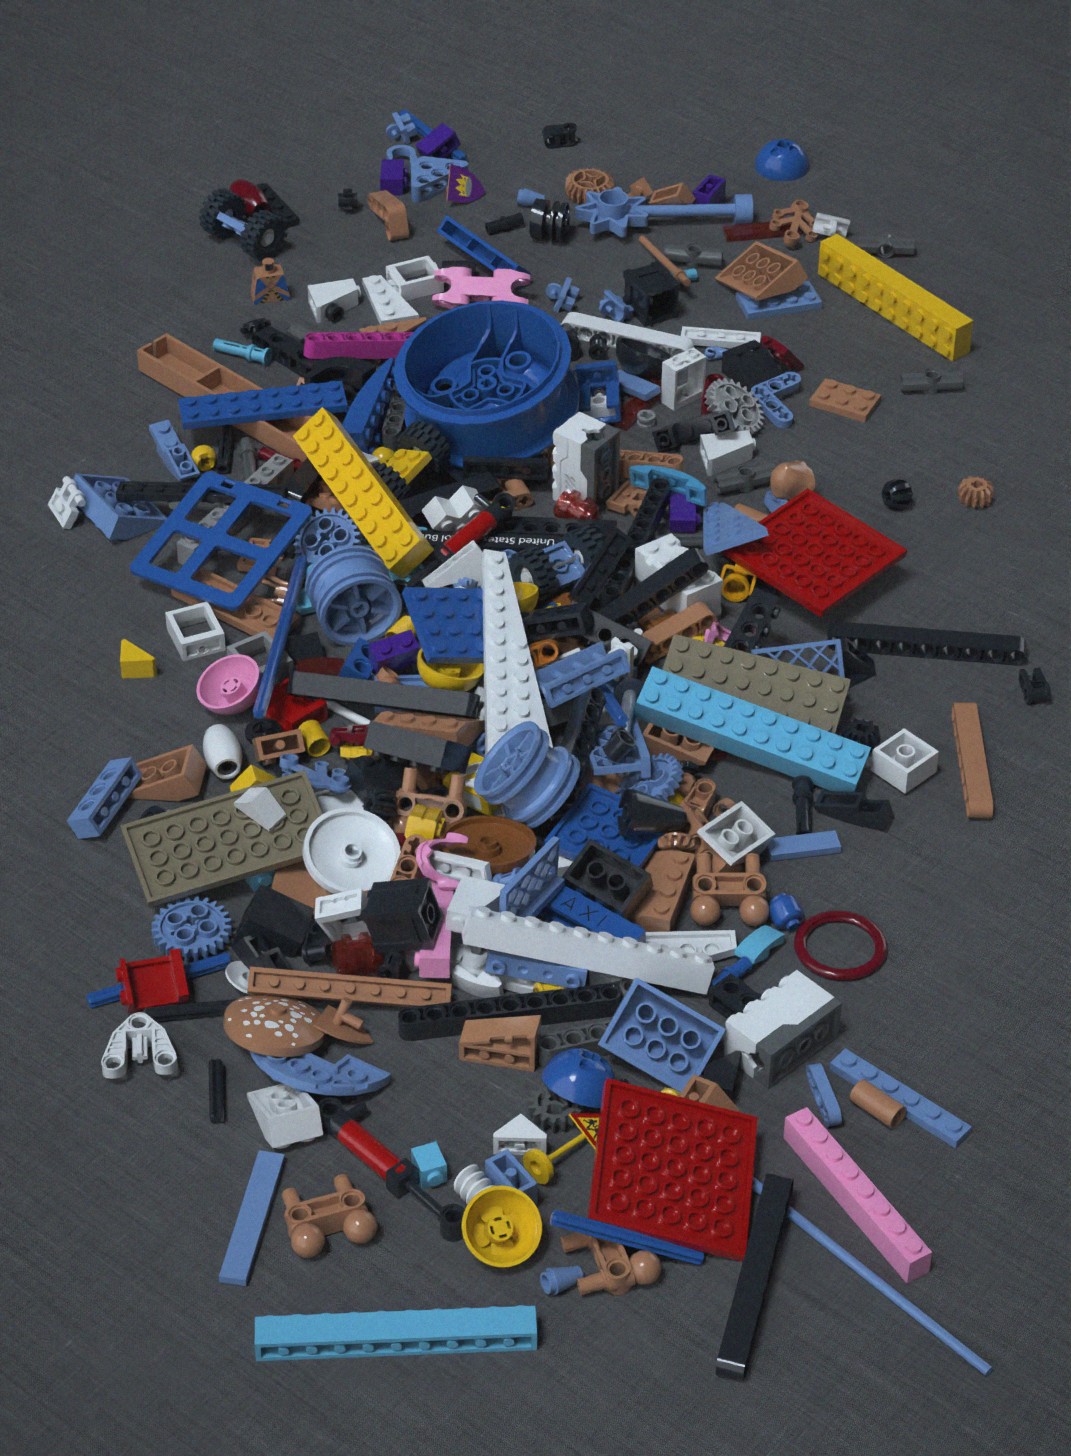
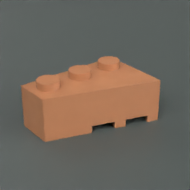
M541 1015L466 1020L459 1041V1060L535 1072L538 1061V1041L541 1036Z

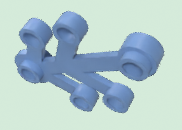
M286 753L280 755L279 766L283 772H287L282 774V777L293 774L292 772L305 770L312 789H330L334 794L338 795L345 794L346 791L351 790V783L349 782V777L345 776V769H333L332 777L330 778L327 776L329 772L328 762L317 761L314 771L298 764L299 757L295 754Z

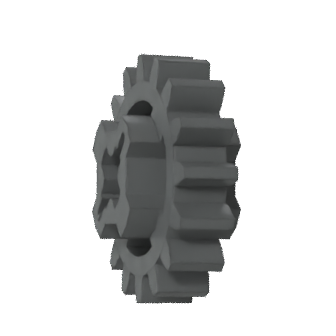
M540 1084L536 1085V1091H530V1097L527 1098L528 1116H533L534 1124L541 1122V1128L543 1129L550 1125L552 1131L556 1129V1126H560L562 1130H565V1124L575 1125L568 1115L569 1113L584 1112L583 1105L566 1100L547 1086L543 1087Z

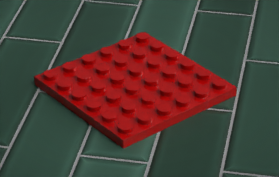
M808 488L758 522L766 527L768 536L722 551L723 555L819 617L826 615L907 555V549Z
M606 1078L603 1084L587 1218L685 1248L742 1262L747 1248L758 1117Z

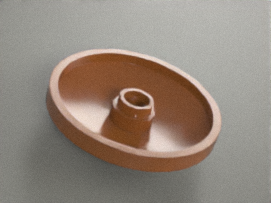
M482 815L457 820L444 828L439 839H444L449 832L467 836L468 843L452 844L451 847L439 844V851L490 862L491 874L513 871L517 867L521 868L536 854V837L533 831L523 823L501 816Z

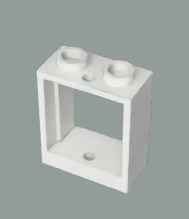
M429 256L386 266V281L405 301L444 292L445 282L435 280L434 271L438 270L436 262H433ZM424 274H428V275H429V276H427V277H423V278H419V279H415V280H411V281H407V282L404 280V279H408V278H412V277H416V276H420V275H424Z
M693 347L662 362L661 402L675 411L702 398L707 356ZM688 368V382L677 387L678 372Z
M208 602L165 612L167 630L183 661L226 650L224 632ZM207 621L212 631L184 638L179 628Z
M362 888L316 898L315 920L338 950L371 944L372 942L364 921L342 925L339 921L340 919L359 916L361 910L366 908L369 898H367Z

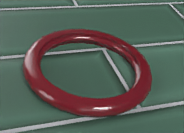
M832 910L813 915L802 923L794 937V950L800 962L812 973L835 981H851L866 977L881 966L887 954V942L879 927L868 918L853 912ZM844 922L853 924L865 930L873 938L875 943L874 955L866 964L856 968L837 969L828 967L810 956L806 948L807 936L814 928L826 923Z

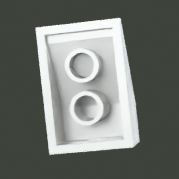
M742 801L697 831L730 866L744 863L747 854L754 853L759 855L762 853L775 835Z
M279 1084L247 1093V1098L263 1135L272 1148H286L291 1143L299 1141L309 1142L314 1140L315 1137L323 1135L319 1106L306 1091L298 1092L291 1086Z

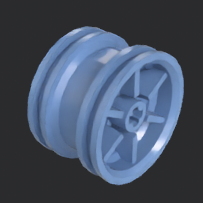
M349 545L334 549L319 558L307 575L305 588L309 601L317 612V618L324 634L337 644L345 646L354 645L359 637L367 642L377 640L384 636L400 617L402 610L400 594L394 582L390 579L388 569L381 556L368 547Z
M526 721L510 729L493 745L478 768L474 780V790L492 805L504 804L507 818L523 823L532 829L550 818L568 798L579 777L580 762L577 757L570 754L564 747L551 748L547 732L540 729L536 723Z

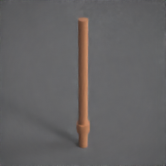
M645 236L639 237V242L673 274V277L678 282H681L684 286L690 285L691 281L686 277V273L682 269L677 268Z

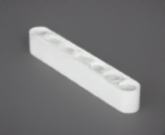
M569 312L560 324L565 331L574 328L579 340L589 342L593 335L601 334L607 339L606 346L616 348L617 338L619 337L632 338L651 344L672 356H676L694 347L692 340L687 337L577 312Z

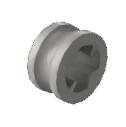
M651 410L639 411L637 414V425L643 429L654 427L655 413Z

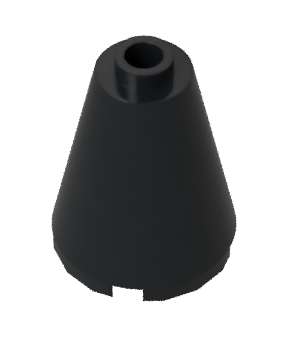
M625 789L619 802L618 808H623L622 816H617L619 833L622 836L630 837L679 831L682 826H685L687 821V814L684 812L683 807L635 789Z

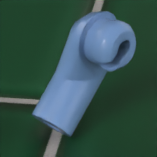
M718 346L708 347L705 350L706 359L711 361L721 359L722 352L728 349Z

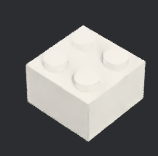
M902 729L873 749L871 771L906 794L937 772L939 751L906 729Z

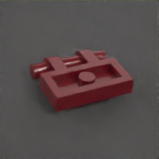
M767 335L761 338L763 346L770 350V353L774 357L779 358L789 369L794 367L800 371L804 367V364L776 339Z
M369 724L334 727L330 731L329 742L333 746L340 745L342 741L352 743V746H364Z

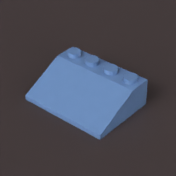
M75 474L73 480L78 486L77 489L81 490L84 494V500L86 501L84 506L80 507L77 505V507L110 540L131 539L161 527L167 519L152 502H127L116 499L115 493L120 481H130L127 477Z
M636 977L598 1045L681 1093L693 1074L699 1076L702 1073L726 1029Z

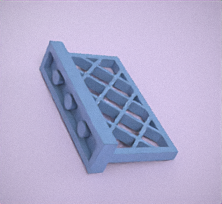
M840 639L751 650V654L766 653L772 659L780 661L778 656L782 651L788 650L794 655L789 662L790 664H793L798 658L806 665L805 668L813 670L817 669L812 664L818 656H821L828 662L822 672L826 673L832 665L838 670V676L845 678ZM835 644L836 654L830 660L821 652L827 645ZM821 646L819 650H817L815 647ZM808 647L816 652L809 663L799 656ZM792 649H799V650H798V652L796 653V652H794ZM776 651H778V652L775 654V656L770 653V652H776Z
M636 717L632 719L629 733L634 738L636 745L621 763L614 762L603 751V747L608 742V740L604 739L610 740L612 733L616 731V726L597 728L596 737L589 755V762L594 775L639 771L641 778L651 777L650 754Z
M553 836L500 890V913L508 911L519 917H536L562 890L565 879L557 876L560 838Z

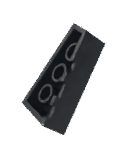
M370 720L363 747L372 750L371 755L385 758L386 754L391 755L390 760L404 763L405 759L410 760L409 765L423 768L424 764L429 765L428 770L442 773L443 769L461 774H466L472 747L372 720Z

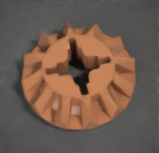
M667 833L658 838V845L662 850L673 849L690 852L696 848V840L684 833Z

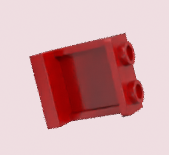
M289 678L274 686L265 718L278 722L282 732L296 730L302 723L309 720H316L319 724L328 720L327 702L322 698L313 702L309 698L287 695Z
M180 948L170 950L169 956L127 963L125 958L119 959V967L115 968L117 983L122 982L123 991H120V1000L122 1006L126 1005L128 1014L142 1012L146 1007L188 1003L189 991Z

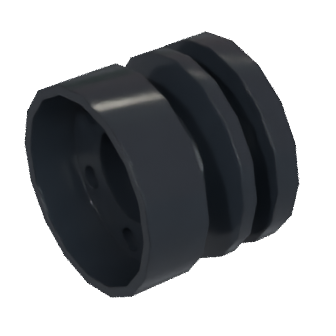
M536 198L530 216V237L544 240L549 232L550 241H554L557 238L558 242H564L570 226L569 203L563 202L560 205L559 201H555L551 209L549 200Z

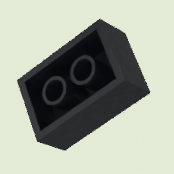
M592 839L588 840L562 876L565 879V886L580 892L583 896L594 902L600 903L604 908L613 913L620 914L628 921L653 888L650 873Z

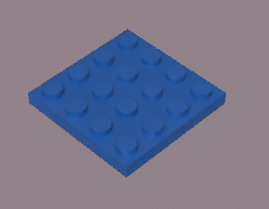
M404 588L402 595L427 663H484L482 588Z
M589 783L577 798L576 804L568 809L544 840V845L553 836L560 838L559 854L574 861L588 840L592 839L642 868L658 847V838L668 832L630 837L620 835L617 816H622L623 808H618L621 796Z

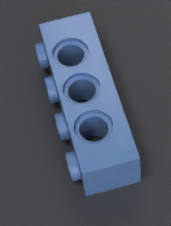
M132 757L110 760L68 818L67 823L78 839L100 836L142 777V773Z

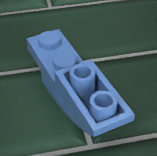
M165 420L150 424L149 431L157 445V452L171 474L179 481L200 476V472L185 444H181L170 421Z

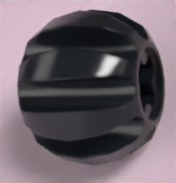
M893 479L886 482L883 486L881 496L883 503L888 508L901 510L911 503L913 492L910 484L905 480Z

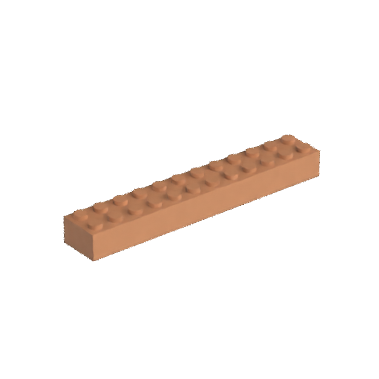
M167 333L153 340V344L148 343L137 350L138 369L184 397L263 389ZM311 416L231 424L287 457L298 458L302 463L307 458L304 451L293 438V435L312 418Z

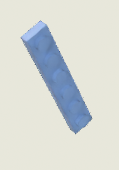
M846 1048L830 1062L829 1070L853 1085L865 1079L906 1106V1118L952 1147L957 1148L971 1134L972 1126Z

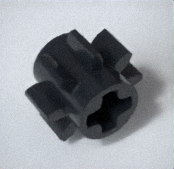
M343 188V193H338V207H343L344 212H353V207H357L358 203L357 193H352V188Z

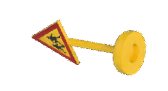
M569 1113L570 1118L582 1132L580 1135L548 1156L545 1152L536 1148H532L524 1153V1168L538 1184L544 1185L551 1181L554 1176L552 1161L584 1139H587L592 1147L596 1149L600 1114Z

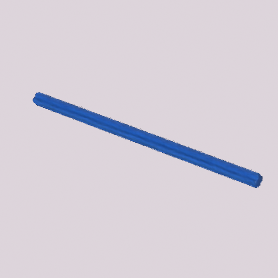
M298 555L294 563L253 708L256 719L265 718L308 565L305 555Z

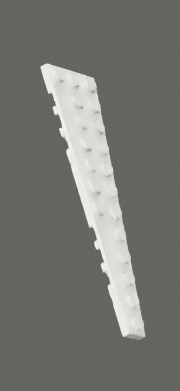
M484 549L482 553L485 756L505 733L526 721L536 723L540 729L547 732L549 746L553 748L506 552Z

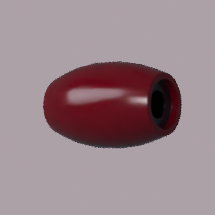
M243 179L236 180L231 184L229 190L241 196L245 201L244 204L247 207L244 209L247 211L245 216L253 218V214L255 212L259 213V210L270 211L266 196L255 184Z

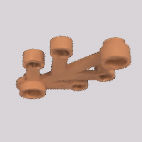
M795 200L790 208L775 209L772 215L773 219L770 222L769 228L773 231H779L781 226L791 224L790 230L785 232L783 238L784 244L788 247H794L798 243L800 238L797 232L798 227L806 233L805 239L808 242H816L818 236L817 233L812 232L815 219L809 214L808 203L803 200ZM794 214L792 217L784 218L785 215ZM801 217H803L809 223V226L801 219Z

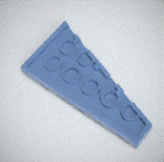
M713 502L703 509V549L706 556L769 535L765 526L724 502L719 504L718 502Z

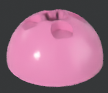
M235 654L223 657L212 663L199 678L196 688L197 697L203 706L220 715L239 714L251 707L256 701L262 680L260 669L257 663L246 655Z

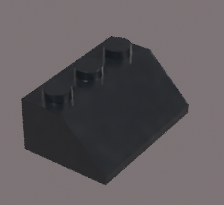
M386 754L385 758L374 755L350 758L345 776L349 777L351 790L363 803L364 797H367L368 790H371L373 786L386 787L395 791L396 797V791L402 788L404 768L412 767V765H409L410 760L405 759L404 763L390 760L391 755ZM416 784V790H417V791H422V790L419 788V786ZM404 797L401 802L409 801V798Z

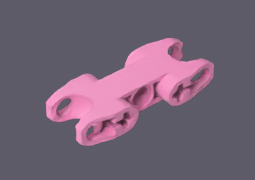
M450 267L434 271L435 280L448 283L451 286L450 290L446 293L433 295L432 302L434 305L453 309L470 304V302L498 300L529 305L528 299L515 296L512 293L516 287L530 284L531 278L529 274L512 269H496L493 272V277H472V270L466 267Z

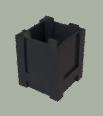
M658 261L651 262L647 266L623 271V278L625 279L623 302L634 308L632 314L644 327L658 321L679 317L678 297L680 283Z
M430 878L373 882L371 890L367 894L369 900L366 908L361 910L359 917L366 923L372 938L371 946H374L376 953L433 949L434 939L444 914L438 905Z

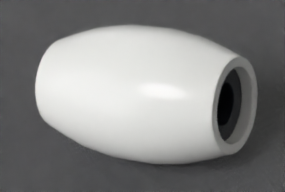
M216 724L209 727L203 739V753L206 763L219 778H233L239 773L242 764L240 743L227 726Z

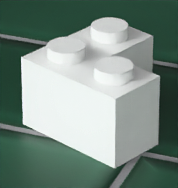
M462 485L449 500L435 496L422 509V512L432 529L458 532L482 512L484 508L474 500V496L478 493L477 490Z

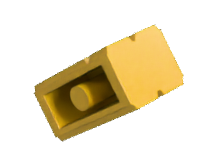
M416 804L408 816L405 838L407 839V837L414 834L423 836L426 841L435 839V837L439 838L446 818H442V810L432 807L428 809L427 806Z

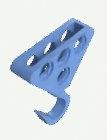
M395 145L386 152L387 159H393L396 156H407L410 158L411 197L414 203H421L446 191L450 164L468 170V162L463 160L427 156L417 158L415 149L408 145ZM434 185H443V187L436 188ZM421 191H427L429 193L421 194Z

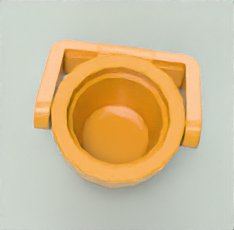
M735 563V566L725 564L720 578H724L721 590L722 595L732 602L744 600L753 592L757 576L739 564ZM726 568L730 569L724 578ZM748 575L753 576L751 586L748 582Z

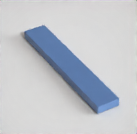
M258 1151L219 1274V1282L241 1286L247 1285L285 1162V1154Z

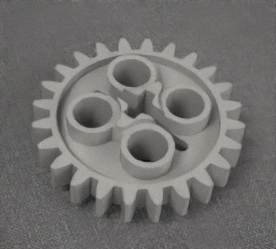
M719 378L717 381H714L704 395L707 399L705 404L709 405L707 410L711 412L730 410L735 431L749 430L751 436L755 435L763 426L762 422L765 420L762 416L764 411L760 410L762 405L756 403L758 398H753V392L748 393L746 386L742 388L740 382L735 384L733 379L729 382L726 378L723 380Z

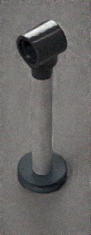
M628 677L622 679L614 688L613 695L629 718V721L626 722L627 727L623 728L622 725L616 726V731L612 733L610 740L603 747L607 757L617 763H621L636 745L634 738L629 733L636 701L644 686V683L636 678Z

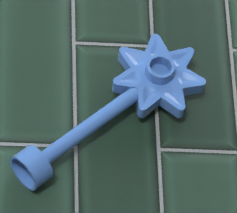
M615 187L601 193L587 191L586 204L575 207V219L590 222L591 234L608 231L614 232L620 237H626L628 226H648V217L733 215L734 225L752 224L753 222L752 194H734L733 204L646 205V198L644 196L628 197L620 187Z

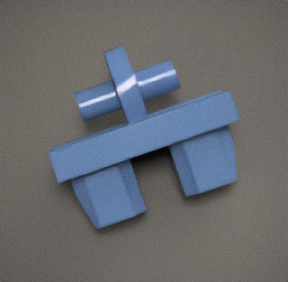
M397 112L392 113L396 124H391L386 128V135L390 139H396L401 135L406 145L411 143L409 137L418 133L409 114L406 113L399 116Z
M566 278L563 287L557 283H550L546 288L548 297L557 299L553 311L557 313L560 308L570 312L575 302L579 288L570 285L571 278Z
M610 290L604 291V300L599 302V312L602 315H608L614 321L621 323L624 322V319H630L634 310L630 305H626L620 296H616Z

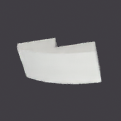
M459 965L451 971L454 985L472 995L482 998L504 996L503 984L495 975L490 976L482 971L476 976L471 970H465Z

